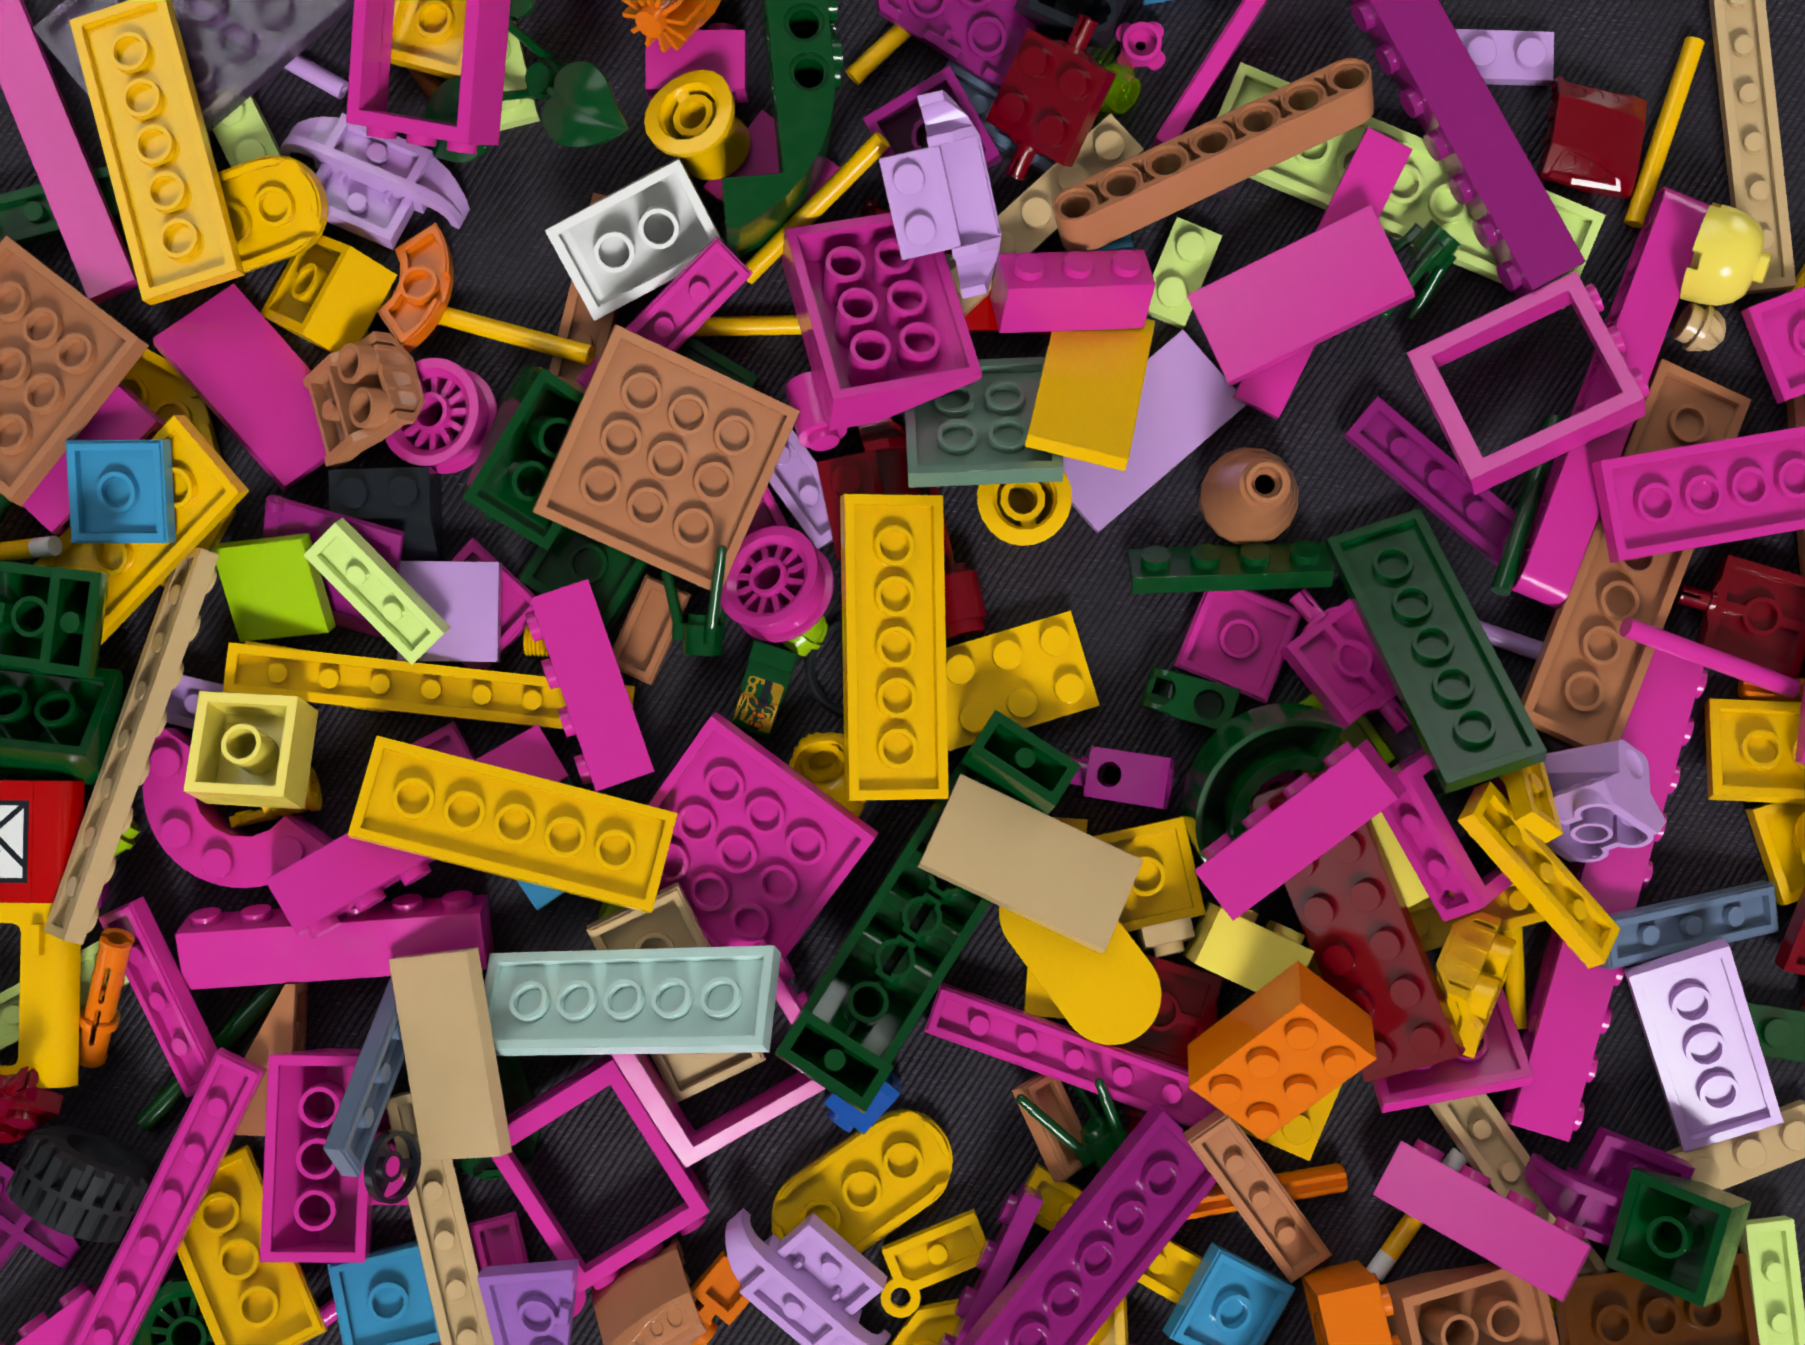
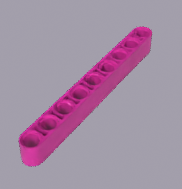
M1665 186L1661 187L1651 202L1644 226L1639 231L1605 322L1607 328L1613 325L1617 327L1627 348V353L1622 354L1629 370L1638 367L1647 384L1677 306L1686 269L1691 266L1694 255L1692 250L1698 232L1710 206L1707 203ZM1596 349L1571 416L1619 394ZM1633 422L1554 459L1532 525L1534 529H1531L1512 591L1556 609L1565 602L1574 584L1600 513L1591 463L1621 457Z

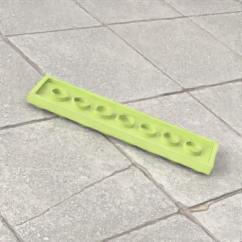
M1240 62L1217 117L1288 85L1290 82ZM1371 117L1358 127L1249 177L1326 210L1365 130L1369 127L1413 149L1378 218L1386 236L1398 240L1408 232L1415 222L1424 228L1432 219L1461 244V247L1453 254L1457 257L1453 264L1501 283L1497 274V265L1499 264L1490 248H1484L1477 240L1472 228L1474 220L1466 205H1460L1451 194L1448 186V179L1450 177L1441 161H1435L1430 156L1424 144V139ZM1546 190L1582 256L1587 261L1606 215ZM1584 262L1582 265H1580L1573 271H1576L1579 277L1581 276V273L1586 262Z

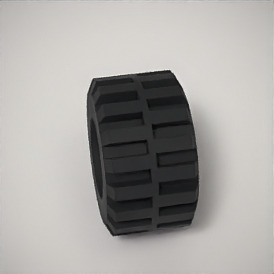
M40 1126L31 1137L6 1187V1192L9 1194L8 1197L25 1214L48 1228L83 1240L118 1242L124 1239L155 1173L137 1154L107 1137L71 1126Z

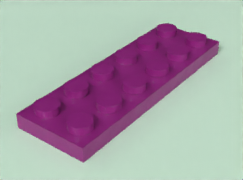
M1155 1105L1150 1108L959 1345H1086L1216 1183V1180L1182 1134L1185 1131L1168 1114Z

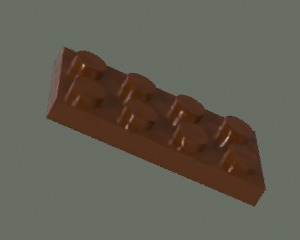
M1737 1251L1723 1299L1706 1307H1700L1614 1269L1578 1274L1565 1301L1561 1302L1554 1298L1561 1345H1760L1747 1258L1744 1252Z

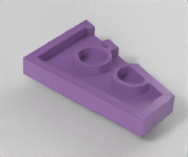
M579 1259L483 1267L477 1279L494 1345H570Z

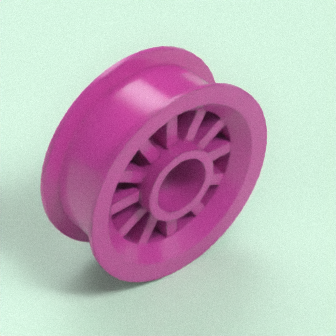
M443 358L419 360L415 362L425 403L413 424L403 425L385 438L390 449L399 458L410 464L430 467L439 474H451L462 471L476 462L498 413L495 396L490 386L481 376L473 371L462 368L450 360ZM443 409L442 416L440 420L436 423L437 416L439 412Z
M786 526L765 527L744 538L723 585L720 604L725 613L735 622L739 623L752 637L769 643L789 641L811 629L827 610L834 590L833 570L826 556L815 548L810 540L800 531Z

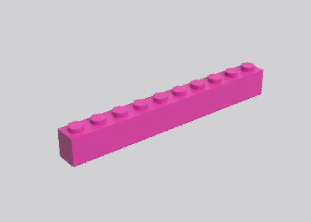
M1655 649L1621 739L1646 756L1649 763L1650 793L1667 823V816L1663 813L1668 794L1674 792L1679 782L1680 766L1676 765L1681 746H1685L1691 738L1694 728V719L1690 717L1695 698H1699L1705 689L1708 673L1707 670H1704V666ZM1666 823L1659 834L1654 835V840L1644 847H1616L1610 849L1609 855L1600 861L1570 862L1568 870L1607 914L1636 908L1640 891L1647 888L1652 877L1653 863L1649 859L1654 842H1658L1663 836ZM1552 927L1527 1012V1028L1522 1029L1520 1036L1534 1075L1533 1082L1530 1086L1505 1090L1499 1113L1505 1122L1511 1125L1569 1142L1572 1131L1579 1129L1584 1117L1585 1107L1584 1103L1581 1102L1586 1082L1590 1083L1596 1074L1598 1055L1595 1054L1599 1035H1603L1610 1025L1612 1007L1608 1005L1613 986L1620 984L1626 966L1610 970L1598 966L1588 969Z

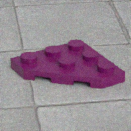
M875 0L879 15L996 88L1001 87L1027 29L1036 30L1033 23L1013 9L1017 0Z

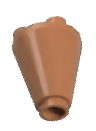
M1242 447L1225 453L1209 467L1201 483L1198 505L1206 523L1219 537L1235 545H1244L1250 542L1265 543L1274 540L1290 526L1298 509L1299 489L1293 471L1279 456L1262 448ZM1255 480L1261 485H1269L1267 494H1262L1256 490Z

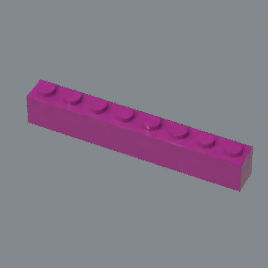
M1350 0L1352 2L1351 12L1355 23L1361 31H1368L1377 47L1375 55L1381 69L1387 75H1393L1401 90L1399 97L1405 112L1411 118L1416 117L1425 132L1424 144L1428 153L1435 161H1441L1450 177L1448 179V186L1451 194L1460 205H1466L1474 220L1472 228L1477 240L1484 248H1490L1498 262L1497 274L1503 286L1510 292L1514 291L1519 299L1570 274L1586 262L1439 0Z

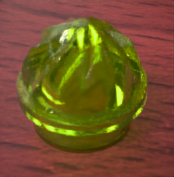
M1111 63L1108 66L1102 65V67L1117 75L1100 109L1104 112L1113 111L1116 114H1123L1137 100L1141 83L1139 79L1134 77V71L1127 65Z

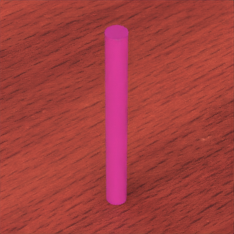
M1630 617L1624 619L1620 626L1619 632L1624 638L1785 697L1794 698L1800 690V681L1798 679Z

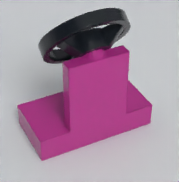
M385 1108L364 1164L366 1191L372 1197L371 1205H408L407 1196L413 1190L420 1173L421 1152L417 1140L411 1133L391 1129ZM400 1136L406 1142L410 1158H402V1155L396 1151L394 1137ZM409 1167L407 1177L403 1183L402 1169Z

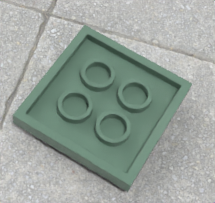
M1045 357L978 359L982 371L980 380L904 411L908 487L1062 482L1063 459L1061 455L1025 447Z

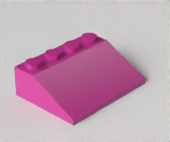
M891 212L785 229L782 266L829 431L880 422L981 379L982 371L944 251L902 260Z

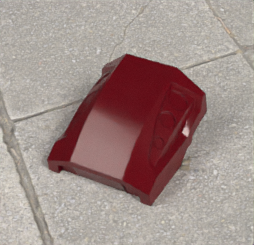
M1558 76L1552 82L1551 92L1554 93L1551 96L1553 103L1548 110L1547 122H1549L1548 135L1544 138L1546 147L1540 158L1537 176L1540 179L1557 182L1581 192L1629 199L1632 197L1639 167L1646 124L1647 101L1637 96L1574 84Z

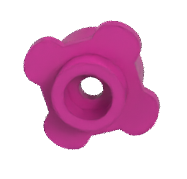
M1155 21L1149 23L1137 22L1134 24L1126 22L1117 28L1115 36L1120 42L1121 52L1117 57V65L1121 70L1130 72L1135 67H1148L1150 70L1156 71L1164 65L1166 57L1161 51L1164 29L1161 24ZM1143 43L1145 49L1142 51L1138 50L1136 44Z

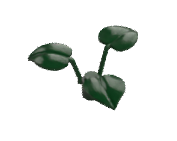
M511 0L508 31L539 57V60L527 69L525 75L527 88L503 91L502 101L517 99L535 100L536 98L546 100L547 102L541 116L543 127L553 141L563 146L574 148L595 146L625 133L629 127L618 108L611 84L601 69L592 63L584 61L569 64L554 61L553 52L543 49L522 31L512 18H522L529 15L534 9L536 0ZM461 76L446 80L436 89L427 106L425 119L457 124ZM437 139V146H428V149L433 151L435 158L455 163H469L485 154L491 145H478L477 154L448 151L447 141Z

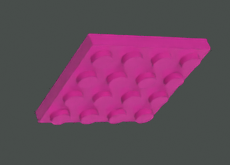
M718 712L711 715L648 804L652 807L678 813L658 891L679 882L711 947L752 946L765 939L768 945H775L778 950L780 949L785 958L879 833Z

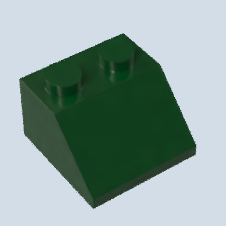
M1632 1168L1604 1265L1700 1307L1713 1304L1724 1297L1751 1201L1703 1182L1640 1168Z

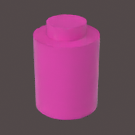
M812 371L795 376L786 384L785 393L789 406L800 411L794 424L799 443L814 451H827L836 447L846 435L847 428L828 430Z

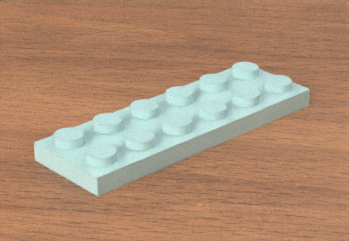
M775 945L490 953L484 986L496 1056L770 1052L781 952Z

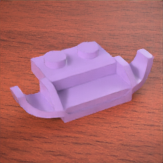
M940 90L919 95L917 98L927 132L928 147L879 159L901 259L906 260L951 249L958 271L962 299L987 294L998 259L1002 233L981 136L968 115L945 91Z
M344 113L341 114L340 118L321 116L298 122L291 129L280 147V153L287 157L292 152H296L313 158L315 167L318 169L316 175L321 181L327 196L328 223L393 250L414 210L424 214L427 207L443 215L451 226L460 229L470 211L468 201L451 172L434 157L432 150L420 145L406 143V139L398 136L397 139L366 136V126L346 123V114Z
M744 1208L727 1222L725 1230L727 1257L733 1273L741 1284L739 1293L799 1344L885 1345L892 1335L885 1329L879 1334H874L859 1324L862 1313L861 1308L884 1290L888 1277L814 1213L809 1215L783 1239L780 1240L772 1234L764 1242L755 1234L750 1222L751 1214Z

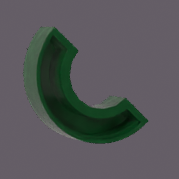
M1276 703L1261 706L1231 719L1205 742L1192 762L1183 792V817L1188 837L1203 863L1207 858L1201 851L1225 833H1227L1231 840H1234L1247 830L1241 821L1247 816L1251 799L1265 782L1283 772L1301 769L1317 773L1322 770L1324 766L1322 760L1331 753L1344 729L1327 711L1297 703Z

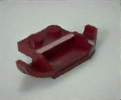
M891 417L877 423L857 426L862 453L816 462L837 561H841L840 496L844 494L923 495L921 487H908L906 434L902 427L895 423Z

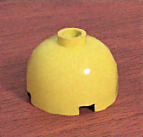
M1712 203L1709 206L1692 250L1694 255L1690 268L1687 267L1684 275L1680 299L1698 304L1719 306L1733 303L1742 298L1753 281L1763 284L1773 254L1763 252L1765 234L1760 224L1753 217L1734 207Z

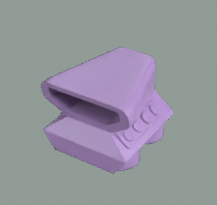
M1620 739L1546 753L1544 765L1564 833L1546 843V845L1568 862H1596L1606 858L1609 855V850L1616 847H1644L1654 840V835L1659 834L1665 825L1666 820L1650 793L1648 760L1642 752L1625 740Z

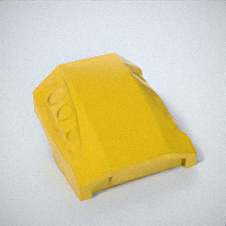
M1482 911L1453 923L1436 962V979L1466 1049L1463 1055L1472 1059L1476 1055L1482 1036L1505 983L1516 940L1503 936L1501 918Z

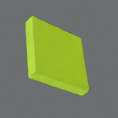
M309 533L219 543L211 549L213 553L219 554L216 566L240 642L329 633L336 627L321 573L303 556L313 546Z

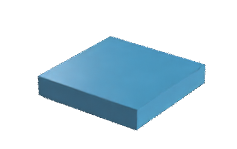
M171 439L66 441L72 543L176 542Z
M417 1240L370 1251L365 1263L327 1264L343 1345H427L440 1341Z
M1212 1242L1162 1331L1170 1339L1182 1345H1264L1296 1288L1288 1281Z

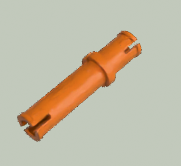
M108 928L103 930L100 935V945L91 977L87 1002L80 1008L79 1065L83 1067L96 1068L105 1064L111 1033L119 1026L121 1014L117 1007L124 984L130 950L134 943L133 935L124 929ZM109 968H110L111 971H110V975H109L108 984H107V986H106V981H107L108 972H109ZM100 1011H101V1015H100V1019H99V1024H98V1026L96 1027L97 1021H98V1016H99V1013H100Z

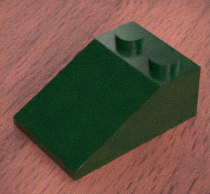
M525 365L498 410L460 497L546 551L550 548L562 525L537 515L532 510L583 394L546 369Z

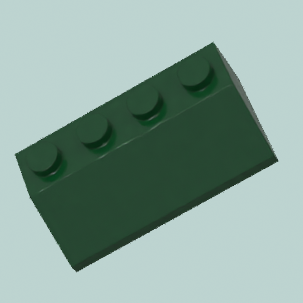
M0 665V774L52 781H85L86 785H95L123 707V675L121 671L98 668L96 679L42 673L36 669Z

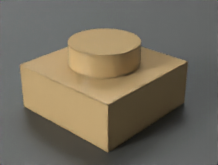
M1191 917L1142 927L1136 932L1142 952L1154 949L1155 957L1185 951L1183 942L1190 941L1195 937Z

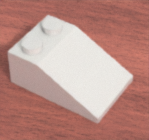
M676 158L545 230L594 321L673 280L716 236L725 244L680 158Z

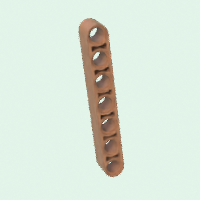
M1346 58L1336 61L1058 193L1052 205L1062 246L1068 252L1094 251L1362 125L1374 114L1372 71L1369 64L1357 58Z

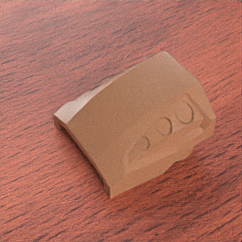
M373 331L357 343H347L341 350L329 354L303 378L304 386L310 392L326 452L324 461L327 467H339L346 464L362 451L393 434L403 425L413 424L425 403L414 359L390 333Z
M677 1238L673 1239L669 1246L661 1249L650 1259L641 1263L635 1261L622 1269L620 1275L607 1286L595 1290L594 1287L591 1288L593 1306L603 1345H692L700 1335L707 1333L704 1322L695 1305L696 1298L689 1286L691 1281L683 1266L685 1264L684 1252Z

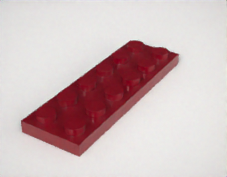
M1325 770L1311 774L1309 776L1313 780ZM1293 781L1256 793L1251 799L1254 811L1264 803H1267L1271 810L1287 800L1281 791ZM1370 819L1284 883L1311 950L1315 951L1313 955L1323 980L1372 1017L1377 1059L1361 1070L1366 1083L1458 1058L1466 1050L1375 827Z

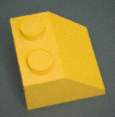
M321 235L311 248L290 258L260 313L267 320L323 350L333 353L341 350L347 343H357L368 336V328L377 310L391 296V286L397 274L352 246Z

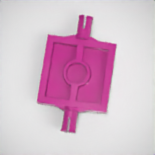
M1307 588L1293 596L1289 602L1294 605L1308 624L1304 627L1300 636L1287 644L1280 651V654L1325 710L1344 729L1362 715L1371 714L1377 710L1395 730L1396 734L1409 725L1411 722L1404 709L1394 698L1397 695L1351 599L1349 598L1340 606L1323 611L1307 591Z

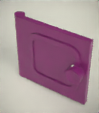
M278 495L266 497L263 538L309 533L312 545H314L335 522L344 518L399 574L405 532L285 499ZM321 574L335 624L386 639Z

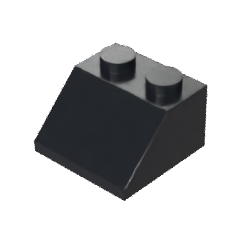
M430 467L328 470L329 511L405 532L401 561H443L441 474Z

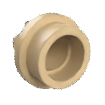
M1691 302L1680 314L1674 326L1672 337L1682 342V348L1687 351H1710L1725 338V319L1714 306L1705 304L1699 306Z

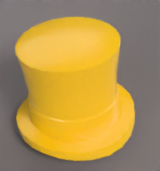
M691 71L671 80L656 93L646 109L644 124L646 134L650 140L665 154L681 158L687 171L695 178L712 181L730 175L744 162L750 148L748 128L734 115L735 102L732 91L724 78L714 71Z
M1064 471L1062 482L978 485V509L986 527L998 539L1018 546L1035 545L1055 535L1064 525L1072 505V487Z

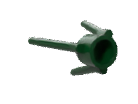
M1432 219L1424 228L1415 222L1403 237L1391 244L1395 254H1398L1411 244L1414 245L1408 253L1418 263L1407 277L1412 288L1426 271L1431 273L1408 313L1410 320L1417 319L1443 274L1457 259L1453 254L1461 247V244ZM1397 306L1380 315L1383 318H1388Z
M724 545L718 546L716 551L708 613H688V622H683L673 574L661 570L672 619V640L682 641L683 654L697 656L722 655V641L725 637V621L727 617L720 604L727 548Z
M1102 1078L1095 1079L1094 1083L1106 1117L1101 1115L1088 1090L1072 1085L1091 1118V1121L1085 1124L1080 1131L1083 1137L1081 1143L1025 1095H1017L1016 1101L1073 1151L1083 1167H1087L1094 1162L1098 1170H1101L1128 1137Z

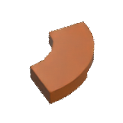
M436 222L394 249L400 262L399 283L392 297L377 310V313L394 338L408 353L418 347L435 329L448 306L454 282L453 258L447 240Z

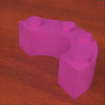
M164 727L162 733L155 738L148 757L150 760V770L143 783V800L146 816L157 841L164 851L178 865L192 875L213 884L232 888L266 886L265 879L334 841L333 838L301 815L284 816L270 830L260 834H248L237 828L232 829L231 825L218 812L216 804H206L184 792L192 735L182 728Z

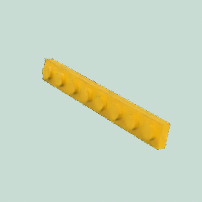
M228 643L223 692L298 696L305 702L527 726L538 724L539 727L564 729L557 710L566 706L561 688L550 689L545 676L416 662L411 665L406 661ZM625 685L633 708L635 686Z

